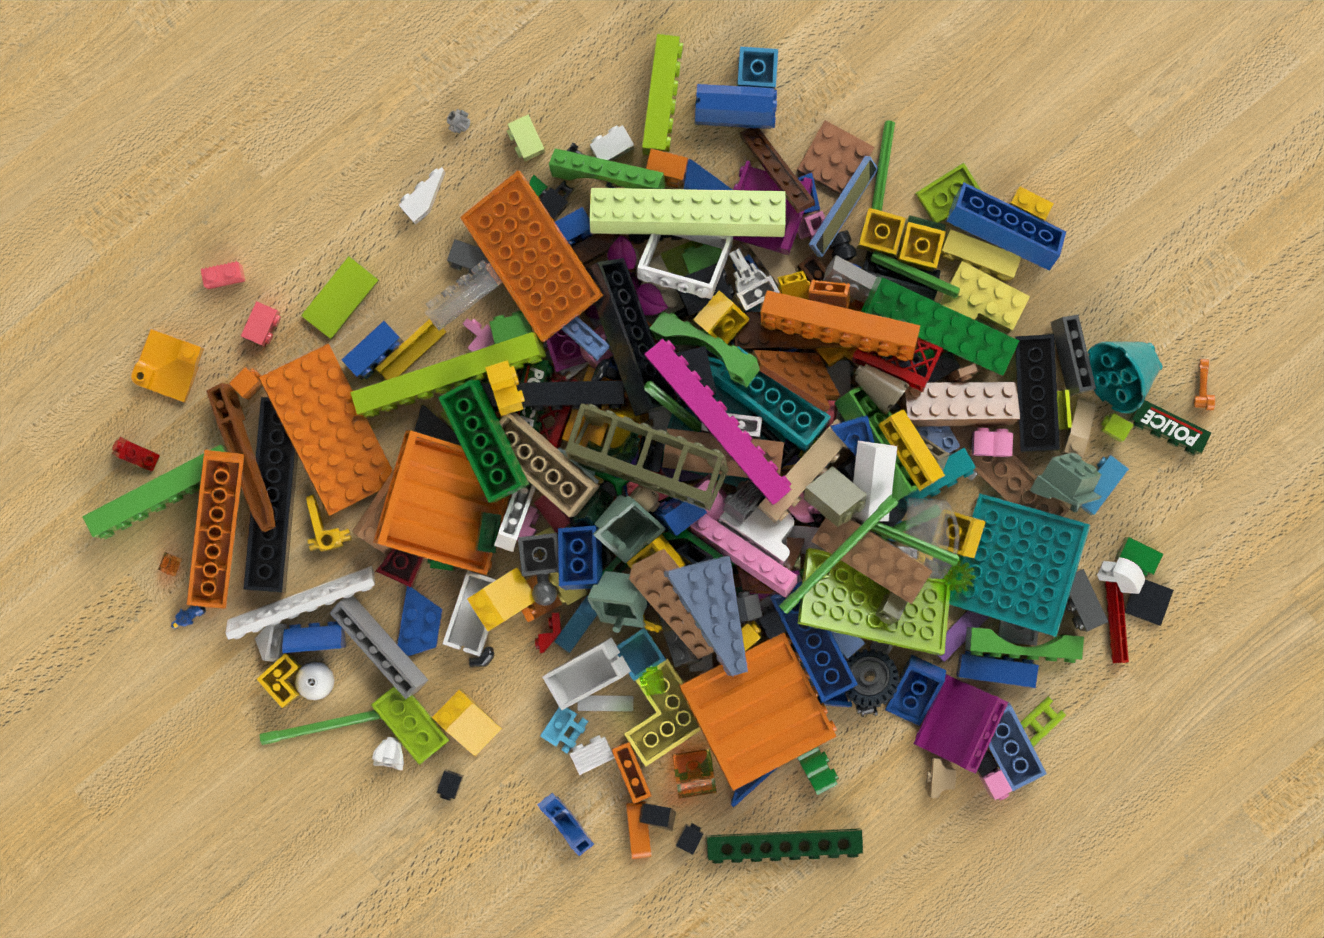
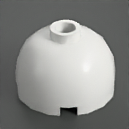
M307 663L296 674V689L301 696L308 700L323 699L334 687L333 672L323 663Z

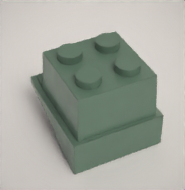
M1068 453L1053 457L1043 474L1037 476L1030 491L1048 499L1054 497L1072 504L1070 510L1077 512L1082 504L1098 500L1102 497L1094 492L1102 474L1096 471L1093 465L1084 462L1080 455Z
M619 494L594 523L599 529L593 535L626 563L645 545L650 544L666 528L634 499Z
M605 571L598 585H593L588 596V601L592 609L596 611L600 622L614 624L612 630L616 633L620 632L622 625L645 628L643 614L647 606V600L629 580L630 574Z

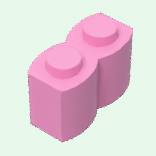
M977 428V431L972 432L971 455L1012 456L1013 433H1008V429H996V432H989V428Z

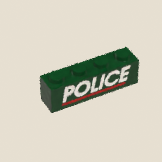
M543 359L536 364L525 363L521 383L549 382V377H552L554 371L552 363ZM544 407L543 411H532V408L516 411L537 432H541L542 423L540 418L544 415L546 407Z
M1144 400L1139 409L1132 413L1129 419L1134 424L1133 427L1139 430L1146 429L1155 438L1160 439L1163 437L1168 440V444L1174 447L1179 445L1185 448L1184 452L1193 456L1195 454H1202L1211 436V432Z

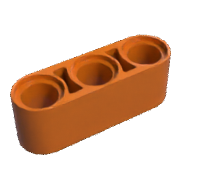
M646 801L635 804L633 802L626 803L632 859L651 857L648 825L639 823L642 804L646 803Z

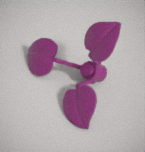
M624 235L619 236L608 250V260L624 258L628 269L635 267L636 253ZM629 271L644 315H655L666 310L668 307L659 289L652 283H645L640 286L642 282L638 281L635 272ZM594 303L584 310L587 317L600 320Z

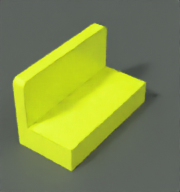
M1069 390L1057 391L1059 430L1072 428Z

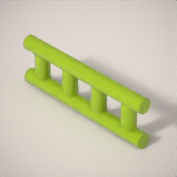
M1049 696L1020 722L1023 729L1030 724L1037 731L1030 739L1033 747L1067 716L1062 710L1056 713L1049 706L1053 702ZM1043 711L1051 718L1044 727L1035 719Z

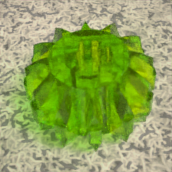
M959 560L956 566L951 565V569L945 567L948 574H943L942 577L947 579L944 585H950V591L956 590L957 593H961L963 589L967 592V585L974 586L970 580L976 579V576L970 574L975 570L972 567L969 568L970 564L968 562L963 564ZM958 573L963 575L960 576L962 578L960 581L956 579Z

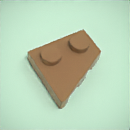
M973 364L946 377V381L966 382V380L973 378V376L981 374V370L978 365Z

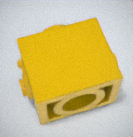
M804 271L777 277L778 290L781 294L809 300L810 282L807 280Z

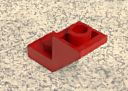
M560 612L551 613L552 617H548L549 629H553V632L538 634V638H535L536 650L539 649L540 653H545L562 632Z

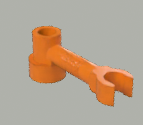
M1201 359L1199 365V396L1194 397V407L1214 410L1215 395H1207L1209 359Z

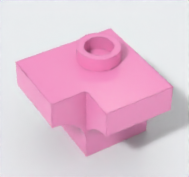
M817 211L802 217L797 231L800 239L809 237L812 240L825 220L823 211Z

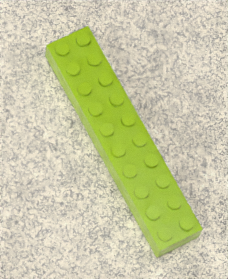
M531 332L350 393L357 414L371 418L380 415L379 411L390 412L398 409V405L408 406L414 404L416 399H430L434 397V393L445 394L451 391L452 387H458L469 380H479L480 382L487 380L488 375L485 367L508 360L509 366H514L515 370L523 368L525 363L536 364L541 362L542 358L546 357L542 341L536 333Z

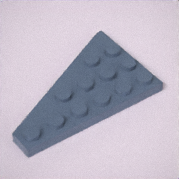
M723 556L664 571V576L670 580L673 585L672 589L678 594L679 600L686 611L691 613L696 621L695 625L701 630V634L709 647H712L717 654L716 658L723 665L727 675L734 676L748 672L730 556Z

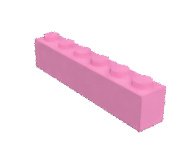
M707 514L690 526L692 534L723 556H730V560L783 597L787 598L797 585L796 574Z

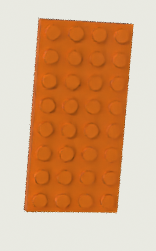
M517 170L460 217L542 342L549 339L603 296L521 171Z
M329 343L259 377L328 516L380 491L393 470L367 418L364 415L357 414L350 393L353 390Z

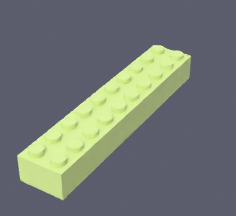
M591 188L590 232L601 234L784 237L786 191Z

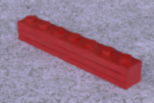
M1106 581L1110 647L1112 651L1111 659L1113 663L1129 662L1123 592L1120 591L1117 582Z

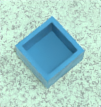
M642 628L617 645L620 651L617 655L619 657L623 656L631 670L629 675L633 681L666 660L645 628Z

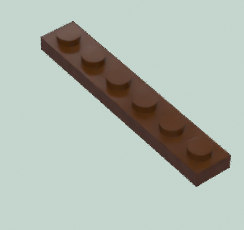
M748 128L740 132V138L780 191H786L785 197L797 213L815 205L814 199L760 128Z

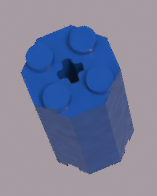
M697 84L695 125L761 129L775 128L777 90H774V88Z

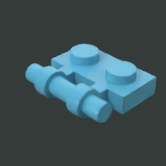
M559 707L540 737L554 746H557L561 740L565 743L561 750L568 754L570 749L577 744L576 740L580 734H583L586 730L585 726L589 721L582 717L579 723L574 721L577 713L568 707L563 710ZM569 726L574 728V731L568 738L564 734Z

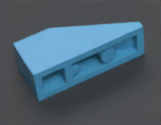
M589 595L586 596L554 641L569 653L597 616L596 611L592 609L588 601Z

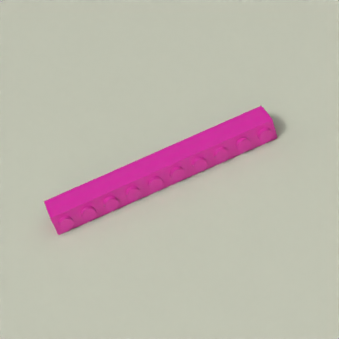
M664 339L659 341L645 353V357L772 505L777 503L792 490L789 487L791 485L790 481L785 476L781 477L776 472L779 470L772 461L768 462L763 457L766 453L759 445L755 447L752 444L753 438L746 430L744 432L740 430L738 420L733 415L731 417L728 416L725 412L727 410L726 406L720 400L717 402L712 397L714 392L707 385L704 387L699 382L701 377L695 370L691 372L688 369L687 365L689 363L682 355L680 357L676 355L674 345L669 340L667 342Z

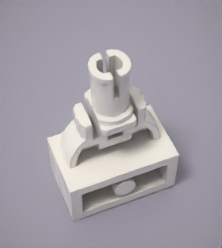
M740 248L735 250V252L729 253L737 268V272L733 273L736 278L735 288L737 292L734 295L743 312L763 302L767 290L780 293L771 275L767 277L761 270L756 269L754 263H751L750 266L748 265Z

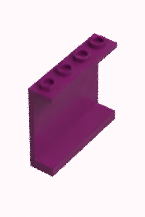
M747 160L745 166L740 168L739 183H736L733 190L780 191L765 170L751 167L750 161ZM805 177L804 181L800 182L808 193L811 194L813 188L812 179ZM785 197L784 237L733 236V239L789 256L804 211L797 213Z
M946 674L945 682L928 710L913 744L976 774L1008 702Z

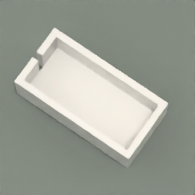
M467 570L443 641L444 645L456 649H461L462 646H465L463 651L481 656L489 631L486 630L467 598L496 581V579Z
M612 637L543 676L545 683L561 710L619 680L631 671L623 656L619 657L617 655L620 651Z

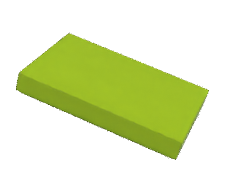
M964 163L915 193L934 225L948 218L953 199L963 182L981 190Z

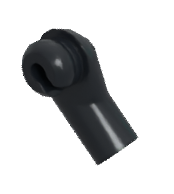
M487 646L483 649L484 652L480 657L469 658L470 668L488 666L495 656L494 649Z

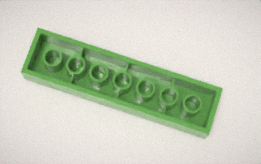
M224 445L211 449L212 451L228 452ZM204 453L82 516L92 537L108 539L115 535L114 531L125 530L132 526V522L137 520L140 522L147 519L149 513L154 511L157 513L166 509V504L172 502L175 504L183 500L184 495L189 493L192 495L200 491Z

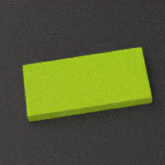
M348 256L301 316L332 340L379 280Z
M393 686L371 704L419 765L450 741L414 695L405 699Z

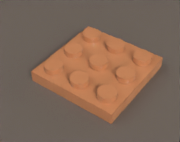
M824 120L797 171L804 175L812 173L815 181L841 194L863 158L870 156L875 147Z

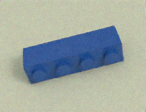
M965 651V654H959L957 677L1036 688L1039 665L1033 664L1034 660L1029 659L1015 662V658H1008L1007 656H1003V660L995 659L990 654L984 653V657L971 655V651Z

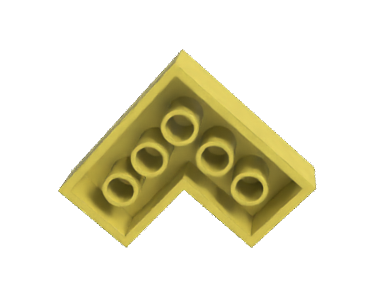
M962 261L958 264L949 281L950 284L960 288L957 298H953L943 293L939 304L974 320L978 316L1009 333L1013 331L1030 296Z
M668 658L635 680L656 711L624 733L645 767L701 730L678 686L683 681Z

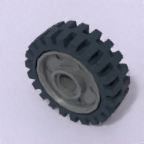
M864 649L863 652L860 653L858 651L855 653V656L849 657L847 663L858 685L845 691L848 699L863 708L865 706H868V708H873V706L881 707L882 703L884 705L888 703V700L894 697L893 694H896L897 686L899 685L898 671L893 660L887 654L884 655L882 651L878 650L876 652L875 649L870 651ZM868 676L875 677L874 680L870 682L865 680V678Z

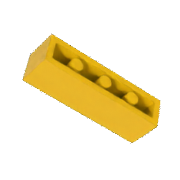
M904 409L878 424L890 445L897 446V456L919 491L945 476Z

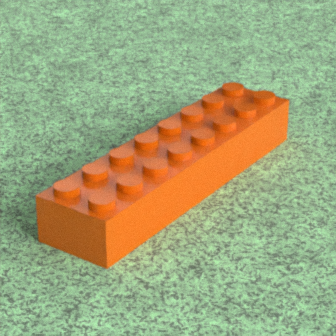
M768 290L766 291L761 309V325L766 329L783 330L786 334H801L804 338L808 339L814 337L821 339L825 343H840L843 347H857L864 352L874 351L878 352L881 356H896L902 361L913 360L920 325Z
M204 450L187 605L226 609L244 454Z

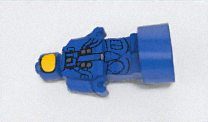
M190 605L191 607L185 611L180 609L175 615L176 620L171 623V627L177 629L179 626L185 627L193 624L194 621L192 619L203 615L206 612V608Z

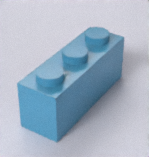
M1111 455L1106 456V458L1103 456L1097 463L1098 468L1096 471L1102 475L1094 492L1102 497L1080 506L1090 515L1096 514L1129 470V468Z

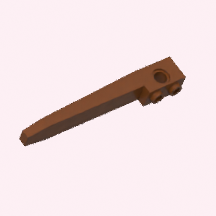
M220 383L206 392L227 451L244 454L241 487L252 516L262 531H268L275 527L273 507L243 424L246 418L236 390L230 384Z

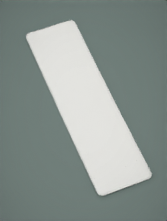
M589 695L578 701V711H633V696Z

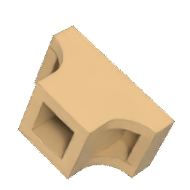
M931 757V771L927 772V783H930L929 796L931 798H939L942 791L946 789L955 790L956 770L945 768L942 764V759Z

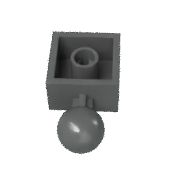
M558 533L518 537L522 576L537 575L538 583L532 591L533 599L539 605H550L557 597L556 587L549 582L548 573L559 572ZM539 549L545 552L542 560H539V557H535V553H538Z

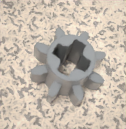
M459 109L451 111L447 117V123L450 124L448 129L459 134L461 131L465 132L470 126V119L467 118L469 113Z

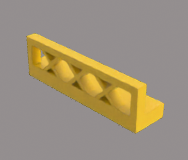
M432 316L376 367L377 371L386 380L401 376L447 332Z

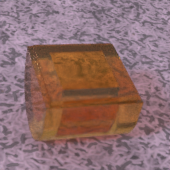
M165 552L158 570L176 577L183 558Z

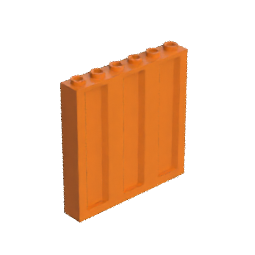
M406 430L373 543L487 575V572L492 567L491 558L493 553L475 550L481 512L502 515V523L503 516H505L508 508V499L511 498L512 494L497 502L489 503L462 446Z
M782 633L772 639L768 638L747 649L745 656L748 672L728 676L723 669V665L719 663L678 685L733 791L837 737L835 734L837 728L832 720H828L826 716L828 713L824 703L820 704L817 698L819 694L815 686L811 687L808 681L810 676L806 668L802 669L799 663L802 660L798 652L793 651L791 647L793 642L788 633Z

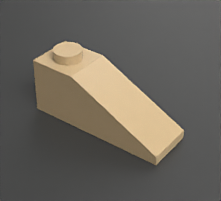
M1077 399L1071 418L1072 428L1067 430L1061 454L1076 453L1083 458L1089 440L1096 404Z

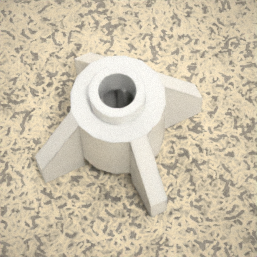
M387 737V740H382L381 744L373 752L374 766L383 765L403 770L402 744L398 742L397 738Z

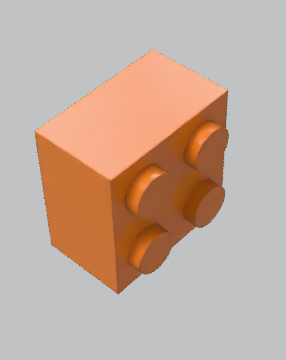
M651 149L646 169L663 172L667 186L672 188L682 187L688 166V158Z

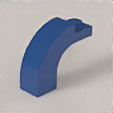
M551 793L537 804L540 810L558 828L569 846L578 856L594 845L582 825L558 796L556 797Z

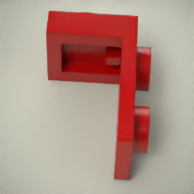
M119 437L112 447V454L151 472L154 470L160 457L158 453L132 443L123 437Z

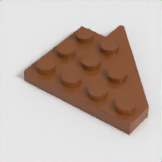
M754 350L751 354L758 360L759 371L824 412H827L830 408L827 400L837 401L840 396L818 353Z

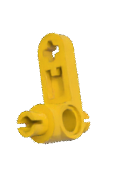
M315 495L306 496L316 538L307 539L308 544L314 543V545L309 546L310 551L319 549L320 552L344 546L343 542L352 540L351 535L345 536L351 534L349 528L342 531L339 528L324 530ZM326 535H330L333 540L329 546H326L323 542Z

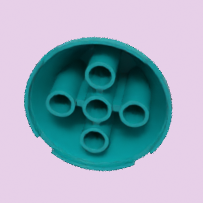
M1104 341L1093 345L1087 352L1096 386L1094 392L1102 402L1106 400L1113 406L1111 409L1120 413H1132L1142 406L1159 371L1163 367L1155 352L1154 345L1150 342Z

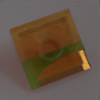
M710 749L672 754L679 799L717 793Z

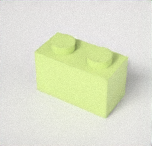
M529 115L508 123L509 130H507V134L511 141L515 140L517 144L515 151L519 158L523 157L524 161H527L545 153L543 144Z

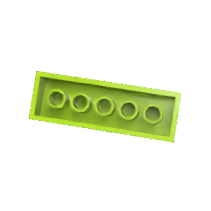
M657 34L642 146L643 155H649L651 149L670 152L671 137H668V133L672 134L673 118H670V116L675 114L676 99H673V96H677L678 80H675V77L680 75L681 62L678 59H682L683 43H680V36Z

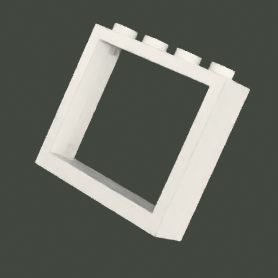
M651 234L638 265L637 278L645 282L659 284L662 287L677 289L683 293L687 292L701 298L712 299L731 250L733 236L675 235L723 249L710 284L648 267L661 235Z

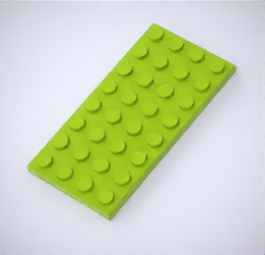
M813 548L806 549L802 584L832 555L831 553ZM840 560L800 600L798 624L942 656L945 654L951 581L929 576L913 603L907 602L900 620L891 625L882 622L880 617L875 615L884 595L889 593L890 590Z

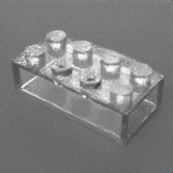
M484 260L480 261L471 269L473 275L470 273L464 274L455 281L459 286L455 284L451 287L448 286L441 292L443 298L437 294L426 303L429 309L425 314L439 331L502 283L490 262L486 264Z
M908 497L905 533L947 551L949 545L947 518L951 517L955 528V544L952 553L957 554L959 528L955 513L949 502L945 499ZM904 545V552L933 569L929 578L942 579L952 566L949 563Z

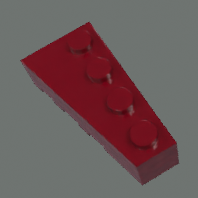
M393 549L375 572L406 586L413 587L426 558Z

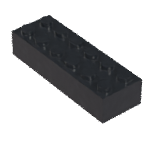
M1054 334L1015 336V339L1019 340L1016 347L1021 453L1060 451Z

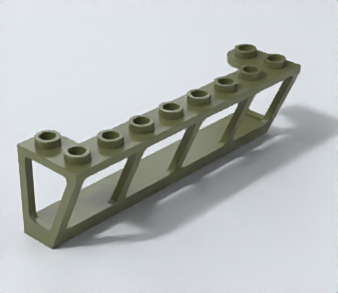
M581 403L565 450L570 460L710 511L729 471L725 455L720 450L707 449L704 445L697 442L693 444L681 436H671L668 432L661 429L657 431L648 424L635 423L631 418H621L612 411L606 410L605 412L599 410L598 407L592 404L585 405ZM583 415H584V417H585V423H584V425H583V427H582V429H581V431H580V433H579V435H578V437H577V439H576V436H577V433H578V430H579V427H580V424H581V421H582V418H583ZM604 422L611 424L602 452L579 445L589 424L598 427L603 426ZM616 427L646 437L637 465H632L607 455ZM651 440L682 450L673 478L643 469ZM687 453L707 459L708 464L714 468L706 491L678 481ZM719 471H721L722 474H721V476H720V478H719V480H718V482H717V484H716V487H715V489H714V486H715V483H716V480H717Z

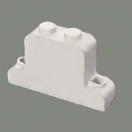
M758 508L743 524H740L725 511L720 516L718 523L782 566L786 564L790 551L783 544V541L790 534L794 525V519L790 513L782 521L778 519L775 523Z

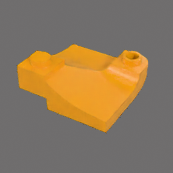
M150 329L140 358L132 371L131 379L138 386L186 403L199 369L198 364L204 348ZM143 373V379L139 380L138 375Z

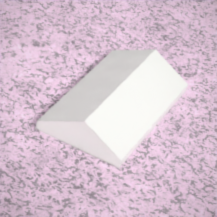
M858 441L853 483L864 491L867 497L865 508L860 513H855L853 517L866 521L878 509V506L890 494L892 495L897 446ZM890 512L880 521H889Z

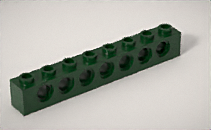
M861 828L707 835L708 861L712 860L713 864L724 863L723 860L740 863L743 862V859H750L751 862H761L762 858H770V861H781V857H789V860H800L801 856H808L809 859H820V856L828 855V858H839V855L845 854L849 858L859 857V854H863ZM840 839L848 841V845L843 849L837 845ZM821 840L828 841L829 844L826 849L818 848V843ZM784 841L790 843V848L787 851H782L779 848L780 844ZM801 841L809 842L807 850L799 849ZM768 842L771 845L768 852L760 850L762 843ZM744 843H749L752 848L750 852L744 853L741 851V846ZM724 844L732 846L730 853L725 854L721 851Z

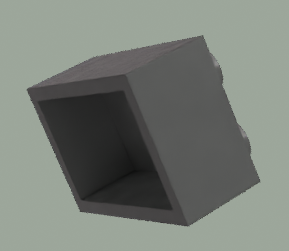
M1077 569L1066 609L1068 612L1071 611L1074 617L1072 622L1075 628L1088 632L1107 623L1108 620L1084 569Z

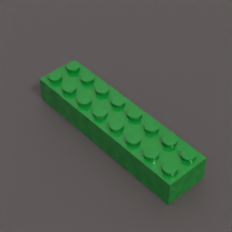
M880 276L876 277L861 310L864 313L920 325L918 338L1002 376L1019 343V340Z

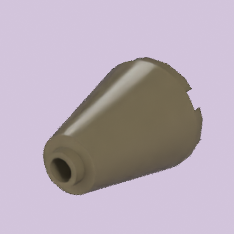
M868 364L865 366L860 365L854 373L857 376L855 378L856 382L885 415H887L909 386L907 382Z

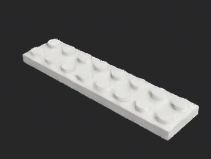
M372 566L228 619L226 636L228 640L232 638L239 639L248 632L252 631L254 633L262 630L264 626L277 625L281 620L286 618L293 619L305 611L312 612L323 604H333L339 598H349L355 592L368 591L375 585Z

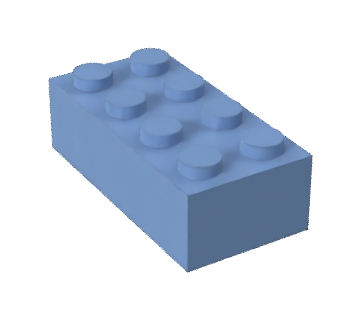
M1008 702L991 739L989 748L1012 791L1047 773L1010 702Z

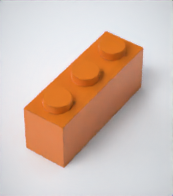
M627 741L613 747L611 750L633 803L635 804L651 797V791L630 742Z

